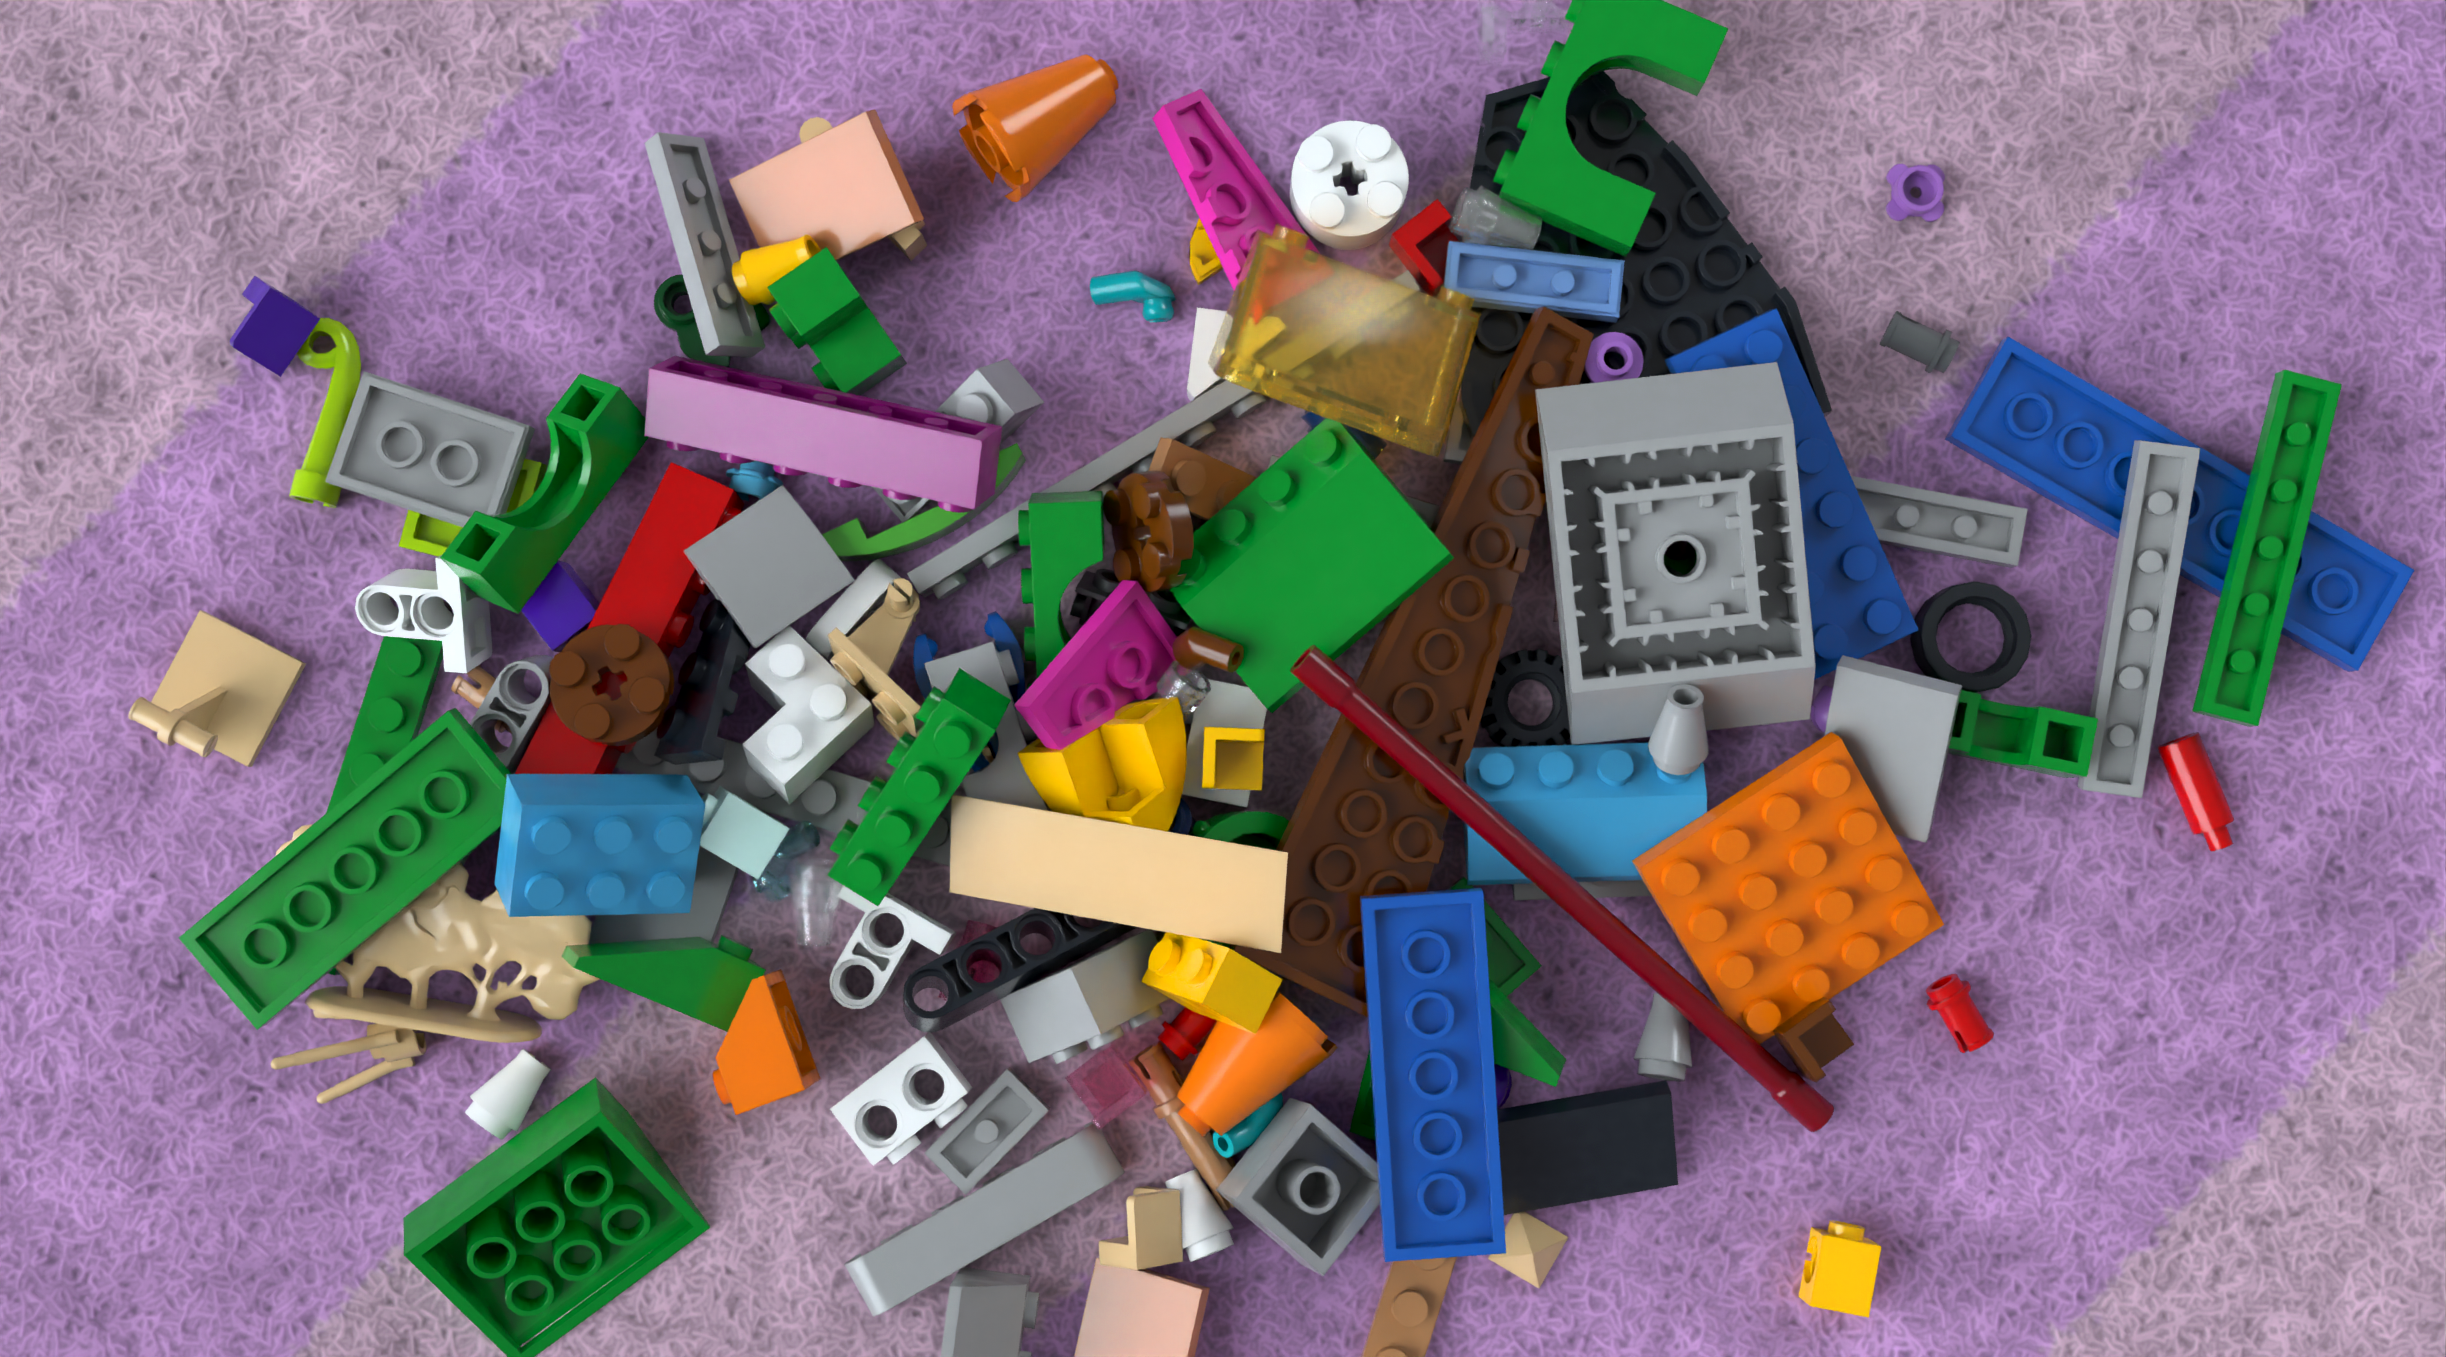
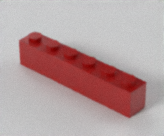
M671 462L587 630L600 625H629L651 638L663 650L668 659L674 646L677 648L682 647L691 633L694 616L690 614L700 594L706 596L711 591L683 551L743 512L744 502L736 491ZM608 671L601 676L602 683L597 686L598 695L606 693L612 700L621 697L620 686L627 681L625 673L615 675ZM551 701L515 774H612L621 754H628L636 742L623 746H610L591 742L570 730L560 720Z

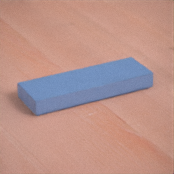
M1449 241L1442 303L1534 313L1535 309L1544 306L1562 317L1616 323L1620 312L1625 260Z

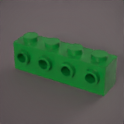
M959 668L945 691L934 686L915 716L924 722L915 737L906 731L903 733L886 760L888 764L895 768L886 781L877 775L875 776L857 805L866 811L858 824L848 819L829 849L838 854V857L827 876L879 906L995 733L1011 700Z

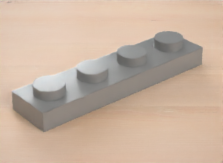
M657 132L644 144L705 354L711 356L753 357L766 347L754 307L742 297L733 280L732 265L740 259L705 140L701 137Z

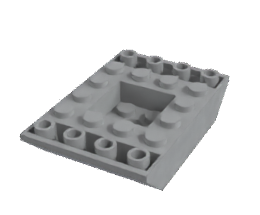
M1773 362L1535 389L1571 744L1577 745L1651 737L1666 703L1668 690L1675 685L1683 684L1692 685L1703 693V713L1706 731L1809 720L1816 665L1794 424L1778 363ZM1687 541L1696 550V564L1685 575H1672L1665 568L1664 553L1672 543Z

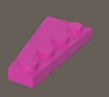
M1202 89L1161 107L1152 119L1250 325L1320 288L1335 275Z

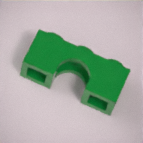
M1961 690L1948 754L2062 778L2087 777L2098 718L2041 706L2022 707L1981 699V694Z

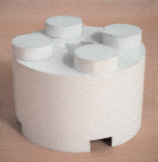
M1339 121L1317 130L1302 142L1292 168L1290 201L1297 222L1314 239L1334 249L1356 250L1378 242L1395 225L1404 205L1409 184L1408 167L1400 147L1391 138L1389 132L1384 127L1360 121ZM1341 177H1350L1353 184H1359L1356 195L1348 196L1345 187L1339 186Z

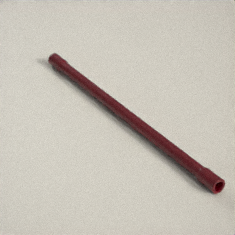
M1316 645L1310 646L1296 660L1290 669V672L1328 706L1337 709L1768 1090L1773 1100L1809 1132L1818 1131L1830 1120L1834 1112V1106L1797 1073L1788 1070L1620 921L1359 689L1353 678Z

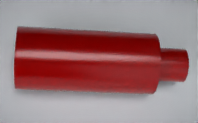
M2199 732L2191 733L2159 745L2157 747L2192 834L2203 833L2210 851L2220 850L2232 845L2233 841L2226 825L2233 822L2234 817Z

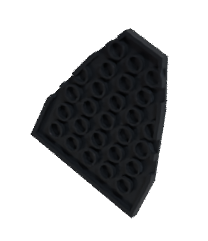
M1605 71L1589 77L1573 91L1566 105V126L1576 150L1589 163L1656 193L1634 244L1626 257L1497 202L1503 186L1493 182L1497 169L1507 148L1518 153L1526 131L1517 128L1520 117L1531 94L1542 98L1550 77L1486 95L1463 223V243L1625 260L1620 312L1616 323L1570 317L1564 318L1594 334L1592 341L1596 337L1609 332L1623 333L1631 337L1639 345L1643 354V369L1638 378L1670 374L1665 359L1764 312L1777 308L1824 417L1832 412L1795 299L1785 286L1780 289L1760 261L1763 256L1752 242L1750 244L1745 242L1728 219L1730 212L1687 154L1673 140L1667 143L1645 120L1647 114L1632 99L1625 98L1618 92L1615 82ZM1461 305L1459 405L1471 442L1534 313ZM1608 352L1604 355V362L1609 368L1617 370L1624 367V359L1619 353ZM1583 370L1579 384L1591 383Z

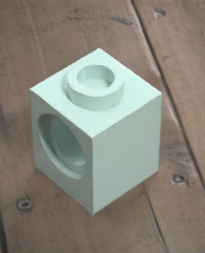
M719 786L714 796L706 793L702 797L705 803L700 846L754 878L759 879L790 828L722 786Z

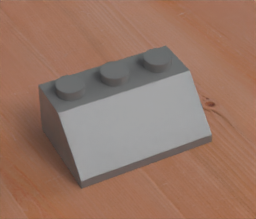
M967 1267L959 1269L949 1289L941 1357H1032V1352L1021 1351L1024 1327L1035 1329L1040 1293L1029 1291L1031 1276Z

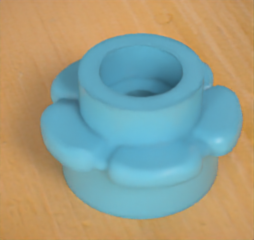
M759 461L740 463L739 470L731 468L726 471V476L731 478L729 488L734 489L741 500L749 501L748 494L760 497L759 500L783 485L780 479L774 477L775 471L773 466Z

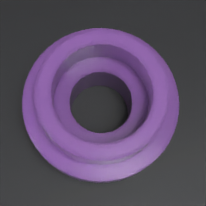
M1618 332L1604 333L1591 342L1584 371L1591 383L1638 378L1643 369V354L1639 345L1631 337ZM1608 352L1619 353L1624 359V367L1617 370L1609 368L1604 362V355Z

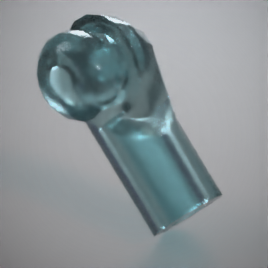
M804 820L791 827L759 879L752 876L756 892H763L768 901L779 902L791 892L790 888L793 887L794 882L788 874L784 873L792 860L820 844L819 832L810 821Z

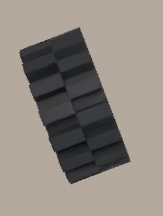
M1525 649L1516 651L1498 661L1480 721L1482 728L1486 729L1490 735L1488 737L1495 744L1498 743L1502 747L1564 745L1567 743L1566 740L1570 737L1562 657L1550 655L1546 650ZM1520 681H1538L1545 685L1551 693L1553 701L1551 713L1545 721L1538 725L1522 724L1510 713L1508 697L1512 688Z

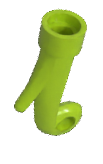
M320 318L297 352V355L308 366L324 369L334 367L302 468L295 470L289 497L313 504V500L323 502V506L337 508L341 487L325 481L360 383L361 360L359 346L353 333L339 321L331 318ZM319 336L331 337L336 345L335 348L326 353L317 354L313 350L314 341Z

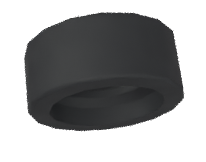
M1973 581L1942 589L1924 602L1914 618L1918 631L1911 634L1910 642L1916 664L1925 676L1962 685L1961 690L1977 693L1999 688L2017 676L2028 658L2032 635L2027 614L2014 596L1996 585ZM1964 604L1979 605L1992 612L2000 622L2004 635L2002 652L1995 663L1983 671L1974 673L1959 671L1949 665L1940 654L1936 641L1938 625L1944 615L1954 607Z

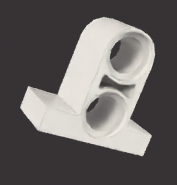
M442 555L435 558L436 571L417 569L395 570L359 593L356 598L355 610L359 621L367 630L381 636L442 641L445 672L468 673L492 656L489 601L479 598L440 558ZM390 596L394 598L398 605V608L393 605V603L390 600ZM443 599L450 604L453 613L446 608Z
M843 885L838 897L864 911L865 914L832 970L829 979L830 991L834 999L842 1006L850 1009H863L878 1001L885 994L915 941L941 955L946 952L957 932L889 893L886 894L880 905L876 906ZM884 913L896 915L903 924L904 934L902 940L895 946L881 943L875 934L876 921ZM853 965L865 966L874 977L872 992L867 997L856 996L847 988L845 977L847 971Z

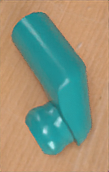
M1139 271L1094 276L1091 278L1090 292L1092 300L1096 305L1130 300L1142 303L1143 317L1150 323L1167 322L1174 316L1172 301H1175L1176 298L1170 286Z
M1282 1093L1275 1096L1222 1136L1215 1131L1213 1134V1144L1216 1151L1221 1156L1229 1158L1251 1146L1283 1107Z

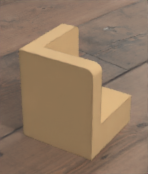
M1149 1186L1135 1188L1133 1195L1129 1196L1126 1201L1128 1236L1099 1241L1100 1265L1141 1270L1183 1262L1180 1190Z

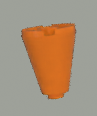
M1084 54L966 93L953 102L952 109L954 116L961 111L964 113L967 125L959 129V133L971 156L992 185L997 171L1008 187L1013 190L1005 195V197L1012 202H1018L1026 197L1116 104L1115 91L1119 88V84L1113 70L1103 59L1096 61L1091 56Z
M1280 992L1279 994L1276 993L1256 1034L1220 1021L1216 1022L1177 1094V1097L1185 1104L1178 1114L1203 1137L1211 1129L1222 1136L1328 1059L1338 1047L1328 1040V1036Z

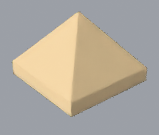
M1526 1212L1514 1213L1505 1227L1506 1253L1490 1254L1488 1259L1535 1287L1540 1288L1568 1237Z

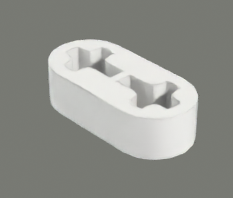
M881 559L872 562L814 625L806 637V642L826 660H830L833 657V652L828 634L837 627L845 636L849 637L883 604L889 583L894 587L893 580L901 577Z

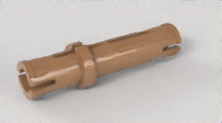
M1158 1041L1152 1047L1150 1045L1136 1054L1128 1062L1142 1080L1156 1106L1153 1107V1110L1159 1119L1165 1118L1201 1177L1204 1178L1220 1208L1222 1211H1226L1231 1206L1232 1208L1234 1206L1219 1194L1216 1189L1236 1166V1163L1232 1156L1225 1158L1216 1151L1213 1144V1134L1215 1132L1213 1129L1203 1137L1178 1114L1185 1105L1177 1097L1184 1080L1170 1061L1163 1045Z

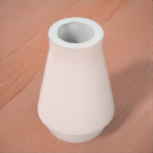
M522 1049L515 1059L470 1096L473 1102L465 1113L485 1130L504 1140L511 1129L516 1132L518 1131L543 1079L551 1069L543 1062L536 1060L535 1056L527 1050Z
M1197 1169L1165 1182L1168 1189L1180 1190L1182 1248L1186 1250L1190 1263L1234 1245L1229 1230L1234 1227L1202 1181Z

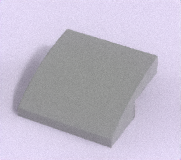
M783 485L683 551L715 598L721 600L753 648H757L855 581L826 539Z

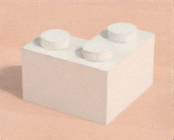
M789 625L745 663L751 687L777 713L742 745L748 765L790 805L874 726L872 704Z

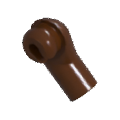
M1194 626L1180 634L1174 640L1172 646L1176 661L1182 667L1190 670H1195L1209 664L1233 673L1240 666L1244 656L1243 645Z

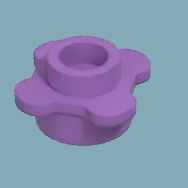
M1897 164L1888 171L1886 179L1891 185V201L1887 203L1886 211L1890 218L1895 221H1902L1907 216L1922 217L1927 222H1933L1942 216L1944 205L1940 200L1943 196L1945 175L1941 168L1936 165H1917L1908 168L1905 164ZM1911 189H1919L1920 197H1912L1910 194Z

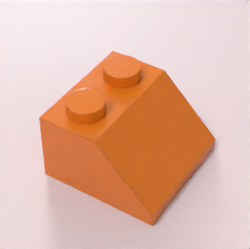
M782 969L752 979L715 1057L719 1069L713 1071L716 1091L724 1105L732 1104L735 1115L801 1092L821 1079Z

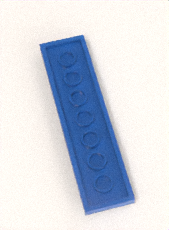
M2006 337L2001 340L1945 440L2116 539L2119 537L2134 440L2200 448L2179 575L2220 598L2250 475L2012 338ZM2311 511L2281 634L2347 672L2358 671L2414 570Z

